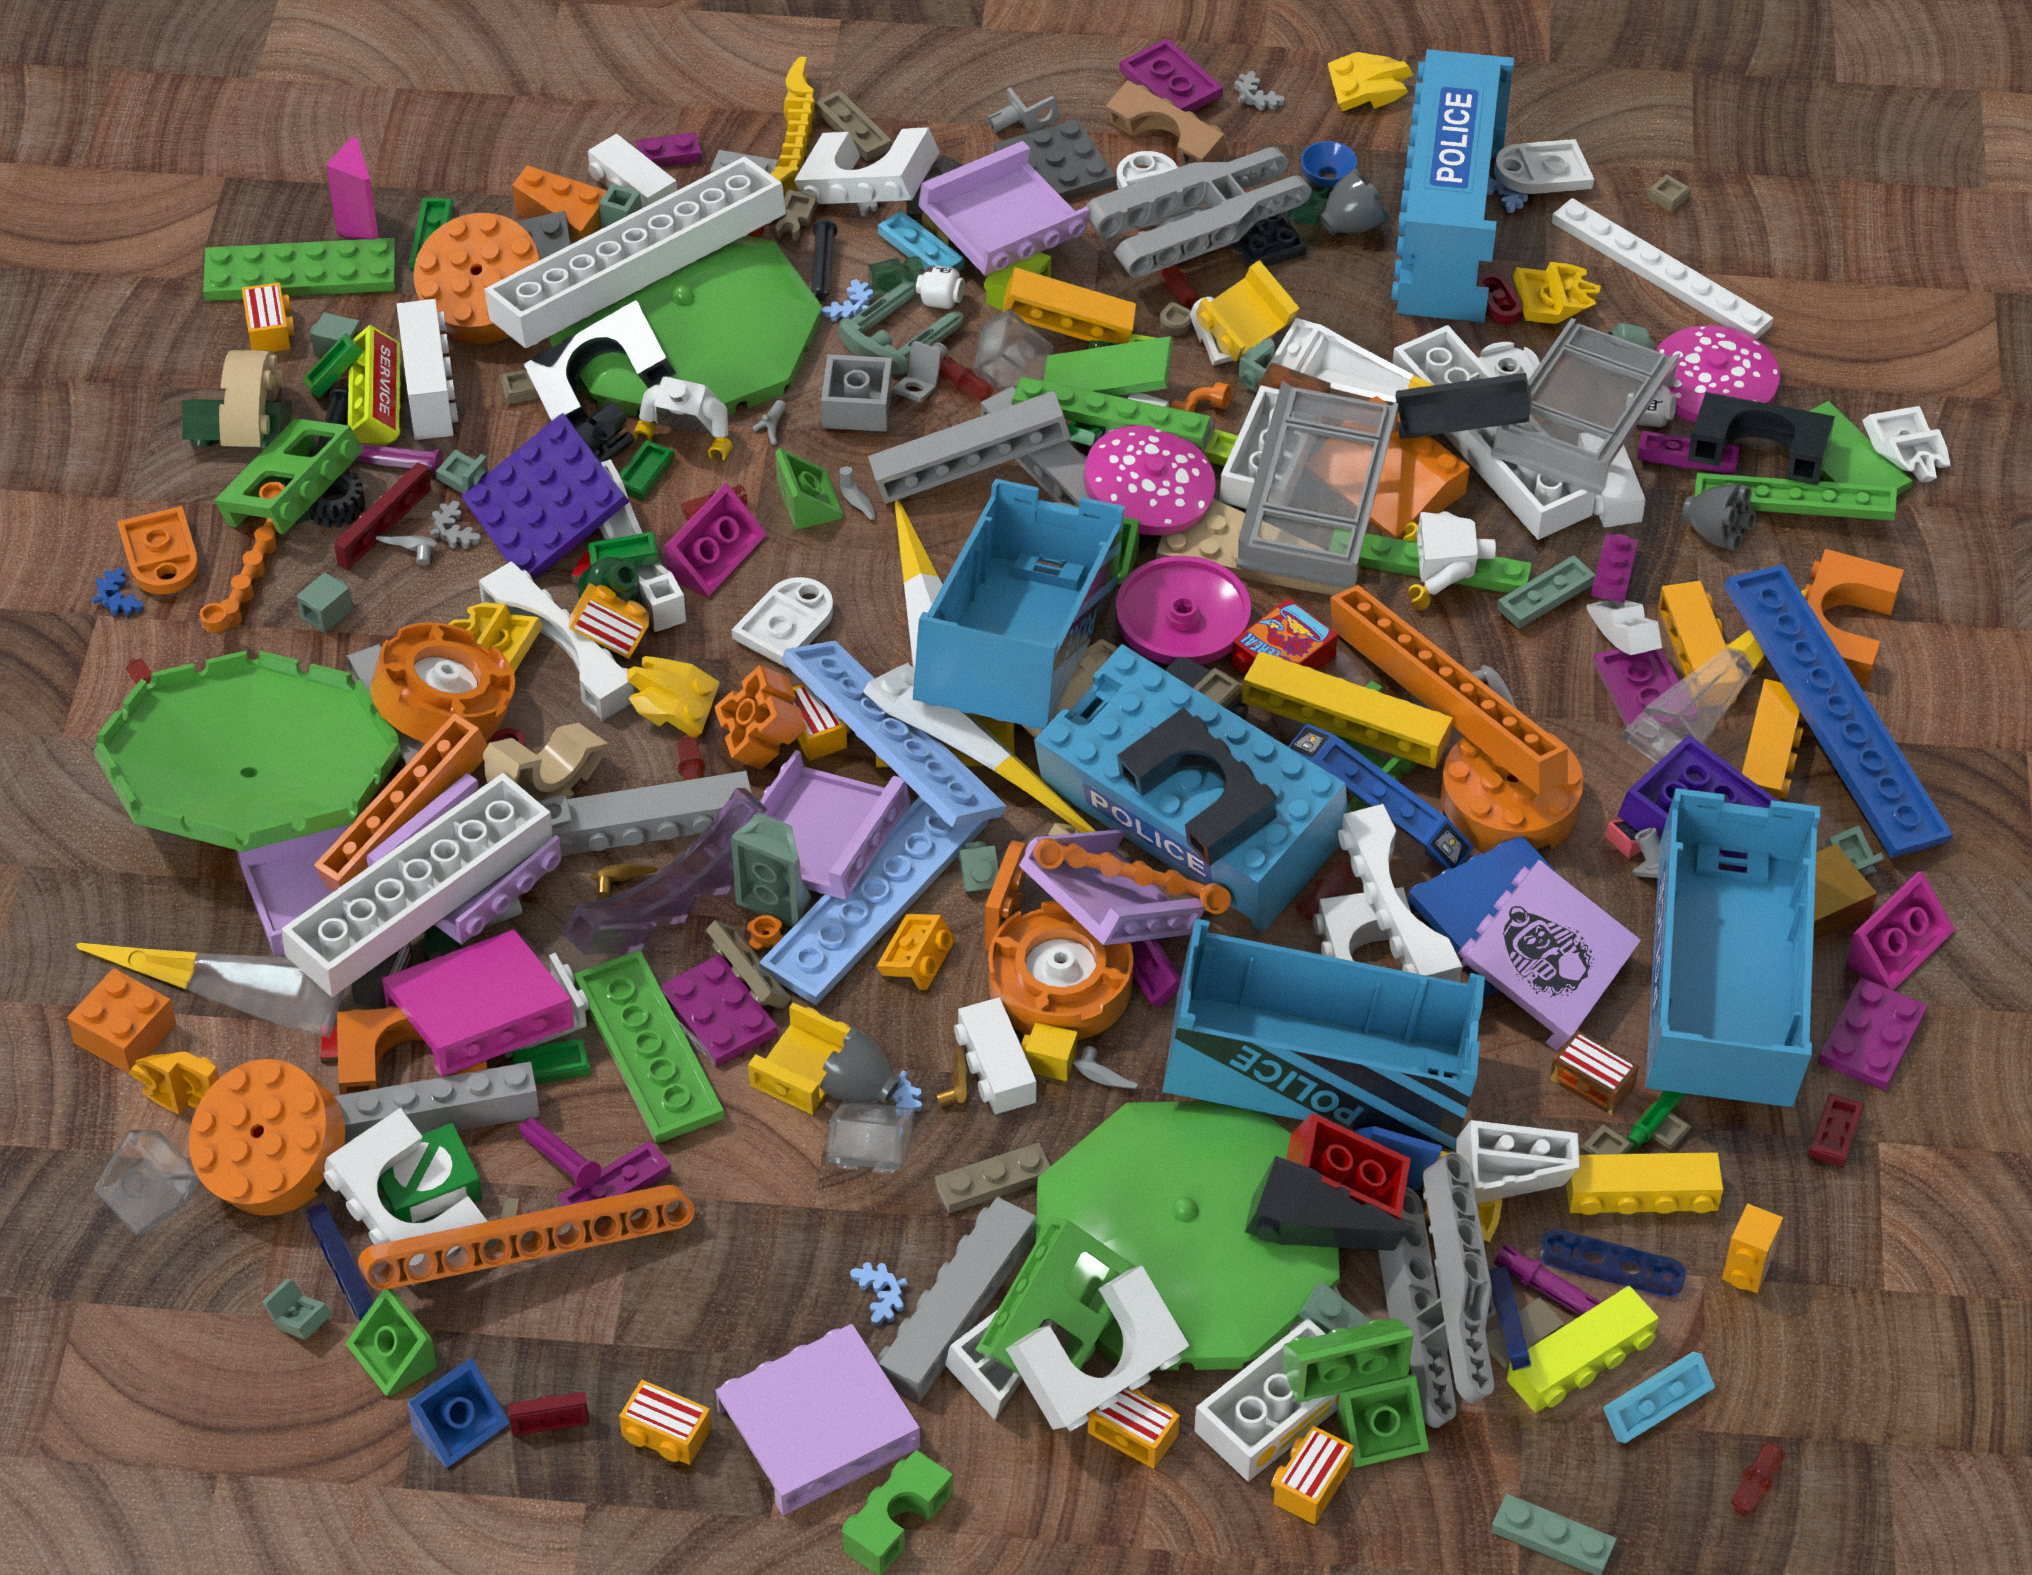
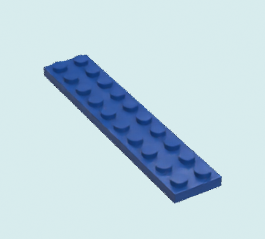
M1784 564L1728 577L1723 587L1889 856L1894 858L1948 843L1953 836L1951 830Z

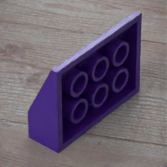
M1688 734L1627 791L1618 817L1638 832L1647 828H1655L1661 841L1676 788L1724 794L1723 803L1769 808L1771 800H1779ZM1719 850V856L1747 860V853ZM1719 864L1718 866L1719 870L1747 872V867Z

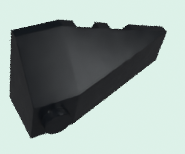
M1278 1156L1274 1157L1253 1194L1245 1233L1257 1236L1260 1240L1266 1242H1274L1280 1245L1394 1251L1407 1231L1408 1225L1373 1204L1361 1205L1349 1198L1351 1191L1341 1185L1334 1189L1322 1182V1174L1314 1169Z

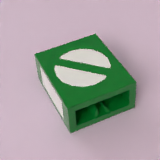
M453 1122L421 1134L423 1138L419 1148L385 1171L377 1181V1191L380 1190L383 1197L380 1199L383 1207L393 1217L407 1223H422L438 1217L467 1196H469L473 1203L483 1199L479 1176Z

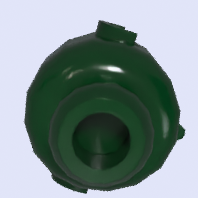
M606 557L598 560L581 574L577 583L578 598H581L586 587L591 583L597 587L598 585H603L610 588L616 594V597L626 602L634 601L639 591L638 570L633 564L618 557Z

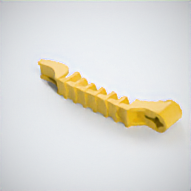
M799 57L793 63L786 77L788 94L785 97L783 109L784 117L787 121V132L778 166H775L774 171L770 174L782 182L784 198L788 190L799 191L794 180L805 163L804 156H807V145L810 143L812 122L815 120L814 89L807 84L808 74H805L807 57Z

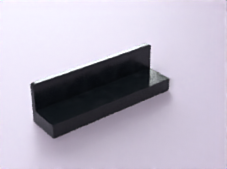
M1526 373L1397 390L1395 394L1396 403L1399 404L1398 412L1401 420L1399 428L1400 439L1530 421L1532 397Z

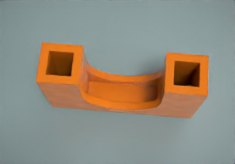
M1825 549L1821 562L1814 561L1809 578L1814 583L1813 585L1806 584L1807 594L1805 599L1858 684L1868 687L1880 641L1842 631L1833 626L1823 613L1832 607L1851 605L1891 615L1899 593L1904 570Z
M392 1006L385 1009L371 1010L353 1009L337 1012L338 1084L340 1095L378 1089V1065L383 1055L399 1043L409 1040H424L399 1007ZM488 1060L452 1073L450 1076L488 1069Z

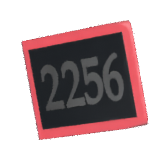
M1622 819L1613 820L1608 823L1605 838L1628 859L1642 851L1635 840V835L1639 833Z

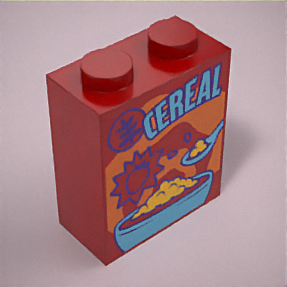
M1287 598L1232 640L1231 663L1239 672L1247 674L1258 653L1261 651L1318 671L1336 657L1338 634Z

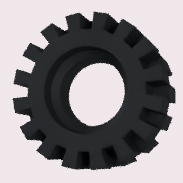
M347 468L306 511L308 512V517L311 520L314 519L317 525L324 521V527L327 528L331 527V523H335L336 528L342 527L341 522L344 521L347 525L352 524V517L357 520L360 512L365 510L364 504L366 503L361 478L358 479V474L355 472L350 474V470ZM333 494L345 495L338 500L324 499Z

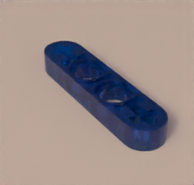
M322 1202L305 1209L306 1217L325 1259L359 1324L374 1302L326 1205Z
M1560 1229L1549 1230L1541 1239L1539 1252L1541 1260L1553 1268L1626 1287L1630 1286L1634 1289L1666 1297L1679 1294L1684 1287L1686 1270L1679 1261L1673 1258ZM1555 1244L1562 1246L1559 1253L1552 1251ZM1574 1248L1578 1249L1577 1258L1572 1257ZM1588 1252H1597L1603 1256L1604 1261L1600 1264H1591L1585 1260L1584 1255ZM1627 1261L1635 1262L1640 1266L1641 1271L1636 1274H1629L1622 1270L1620 1265ZM1648 1267L1653 1268L1651 1278L1647 1277ZM1665 1273L1673 1275L1671 1282L1663 1280Z
M1507 1265L1489 1269L1512 1370L1516 1371L1532 1367Z

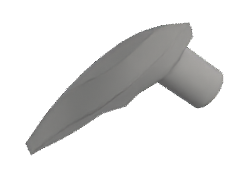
M848 466L842 467L839 470V482L844 497L853 506L862 510L870 520H874L876 517L873 506L867 495L854 482L852 468Z
M416 535L376 536V540L417 551L416 563L421 566L430 564L431 549L437 544L431 538Z
M1482 665L1481 670L1472 672L1475 677L1483 683L1486 682L1489 688L1516 708L1509 689L1493 668Z
M1091 1046L1083 1049L1080 1059L1072 1061L1081 1074L1097 1083L1128 1089H1137L1138 1087L1137 1083L1096 1063L1097 1050Z

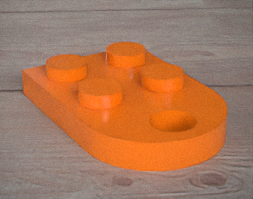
M182 506L117 521L131 575L139 588L153 594H170L184 589L194 581L198 574L199 563ZM165 574L175 575L168 580L160 579Z
M1012 840L1006 850L985 905V951H989L991 941L998 928L1014 913L1021 911L1024 894L1021 892L1026 872L1019 865L1026 854L1025 850L1028 843Z

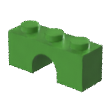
M915 1449L907 1460L901 1459L895 1465L890 1479L883 1487L877 1486L871 1492L866 1501V1506L859 1514H852L846 1520L841 1531L843 1552L876 1575H883L905 1550L904 1529L895 1524L892 1518L903 1512H913L930 1521L953 1495V1474Z

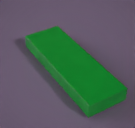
M422 198L409 260L410 271H414L418 253L429 236L439 227L452 220L454 211L453 199Z

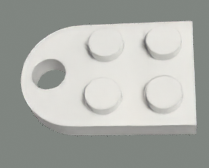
M1576 139L1509 145L1498 153L1494 166L1495 176L1501 184L1513 191L1525 194L1592 189L1595 180Z
M1140 151L1130 154L1117 167L1116 181L1118 189L1178 167L1171 158L1162 153ZM1146 165L1148 168H1138L1136 166ZM1198 206L1138 227V229L1158 225L1169 218L1197 209Z
M797 577L781 581L732 629V639L787 668L781 661L785 649L809 645L831 621L833 615L832 595L826 586L810 578ZM805 594H815L817 596L811 600L802 598Z

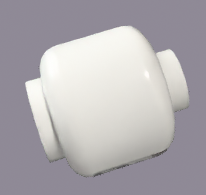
M932 265L926 269L924 275L920 274L918 276L916 293L921 294L922 302L926 306L951 309L956 303L962 301L965 281L963 278H960L959 272L956 269Z
M1642 384L1636 387L1634 394L1628 395L1626 408ZM1663 385L1637 425L1663 427L1667 424L1668 420H1673L1676 411V396L1671 394L1667 386Z

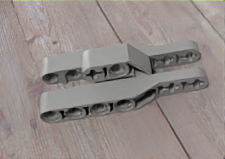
M1269 147L1230 162L1190 163L1096 197L1086 207L1090 209L1088 221L1102 238H1111L1207 203V205L1169 218L1161 222L1153 230L1147 232L1140 231L1138 235L1128 238L1119 244L1116 252L1114 251V255L1131 277L1138 278L1239 241L1258 221L1304 204L1311 195V188L1301 176L1295 175L1245 193L1243 189L1276 178L1287 168L1288 159L1277 147Z
M1456 1152L1446 1154L1425 1169L1423 1173L1425 1186L1423 1197L1428 1204L1431 1222L1429 1232L1433 1234L1437 1258L1434 1262L1440 1298L1438 1299L1423 1206L1420 1198L1412 1189L1406 1187L1402 1214L1399 1221L1408 1225L1406 1233L1394 1251L1378 1250L1389 1319L1397 1318L1412 1330L1414 1336L1410 1357L1411 1372L1416 1375L1424 1422L1433 1428H1439L1456 1415V1403L1447 1348L1450 1351L1455 1385L1462 1398L1470 1403H1477L1494 1390V1379L1485 1333L1487 1320L1495 1314L1492 1287L1471 1169L1466 1159Z

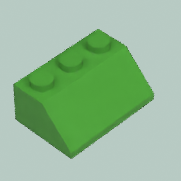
M1397 1318L1384 1321L1377 1319L1363 1326L1350 1329L1337 1328L1328 1334L1311 1338L1299 1337L1290 1343H1285L1282 1365L1296 1403L1408 1376L1414 1336L1412 1330Z

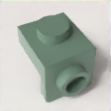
M1263 339L1255 347H1250L1244 356L1240 358L1239 382L1246 388L1258 393L1261 385L1268 387V371L1266 367L1274 356L1275 344L1267 339Z
M455 449L436 470V479L463 494L473 485L479 484L480 480L489 473L487 457L480 454L476 460H473Z
M1859 825L1825 840L1827 847L1837 844L1863 877L1876 872L1877 870L1874 865L1884 860L1882 853L1873 855Z
M985 841L965 844V849L958 852V861L961 863L965 893L992 890L999 871L995 845L986 846Z
M286 1278L263 1300V1306L278 1330L304 1340L316 1333L321 1325L332 1315L325 1303L302 1295L295 1281Z

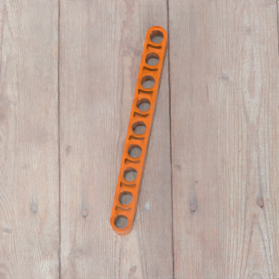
M663 1185L372 1245L361 1252L358 1258V1266L365 1279L373 1288L388 1290L679 1229L687 1226L692 1221L695 1208L689 1198L678 1187ZM679 1201V1205L674 1211L667 1212L672 1202ZM644 1208L639 1218L631 1220L634 1211ZM602 1216H607V1220L602 1226L594 1227L596 1220ZM571 1223V1227L568 1232L562 1235H558L560 1227H562L564 1224ZM535 1231L530 1241L521 1242L525 1233ZM498 1239L495 1247L490 1250H484V1246L489 1240ZM461 1246V1250L456 1256L447 1258L449 1250L453 1247ZM424 1254L419 1264L409 1265L415 1255ZM387 1262L386 1267L381 1272L372 1273V1269L377 1263Z

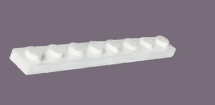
M1570 199L1553 213L1552 223L1723 326L1742 331L1755 339H1758L1772 327L1773 317L1575 199Z

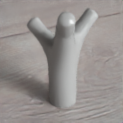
M777 400L767 415L764 414L762 420L752 427L755 432L767 427L771 445L777 444V423L787 408L785 402Z

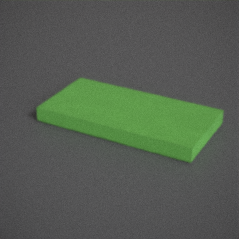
M1169 336L1048 355L1043 381L1112 396L1166 389L1168 387L1173 342Z
M1829 401L1809 410L1810 412L1835 416L1831 443L1821 474V478L1826 482L1897 487V495L1911 489L1912 480L1894 463L1876 452L1872 442Z

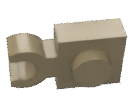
M788 190L784 198L786 214L779 217V221L776 224L777 238H781L785 231L791 230L793 241H797L801 236L800 225L809 227L819 203L817 202V197Z

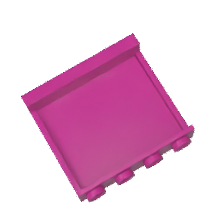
M514 929L382 978L386 1007H399L433 1051L435 1070L441 1077L574 1027L571 997Z

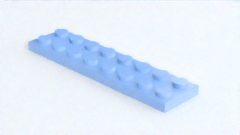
M836 641L785 649L781 661L792 670V673L800 678L813 691L816 697L820 698L834 711V714L842 719L855 732L856 736L863 740L881 760L885 761L924 802L928 803L945 823L953 828L1002 817L1006 805L936 737L887 714L863 692L868 682L875 678Z
M919 796L906 810L847 900L825 894L759 962V967L768 972L781 985L812 1004L817 1005L958 857V852L965 849V844L971 843L988 825V820L952 828Z

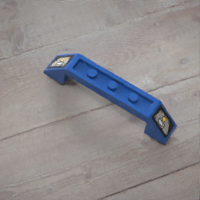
M1306 724L1288 746L1293 751L1345 782L1346 790L1367 806L1373 807L1383 804L1393 825L1425 848V855L1443 869H1453L1463 864L1474 850V846L1446 816L1334 734Z

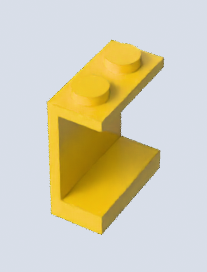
M1259 260L1249 267L1244 279L1211 302L1206 297L1202 299L1195 314L1200 326L1204 330L1210 331L1217 339V344L1221 351L1226 355H1230L1236 362L1244 356L1250 347H1255L1263 339L1268 340L1295 320L1300 308Z
M792 1003L789 1007L790 1026L765 1059L755 1054L749 1062V1086L813 1115L827 1095V1093L819 1088L821 1081L827 1074L823 1070V1066L833 1051L840 1053L845 1046L843 1041L851 1027L843 1022H835L826 1018L812 1008H804L796 1003Z

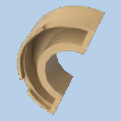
M230 350L228 352L221 379V389H226L224 404H220L219 409L221 446L260 447L264 434H269L270 418L269 415H265V402L276 401L279 389H284L285 385L284 369H278L277 356L272 351Z
M580 723L557 727L550 741L537 755L513 738L491 742L483 753L485 777L487 783L504 773L537 801L560 795H566L567 799L574 795V792L570 789L581 778L587 781L603 757L608 743Z

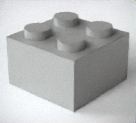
M827 354L821 397L822 428L887 432L893 387L892 358Z

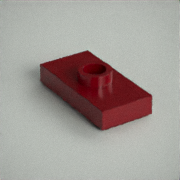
M1829 1093L1808 1157L1844 1168L1865 1104Z
M585 1392L560 1396L544 1395L535 1400L508 1404L512 1436L589 1423Z

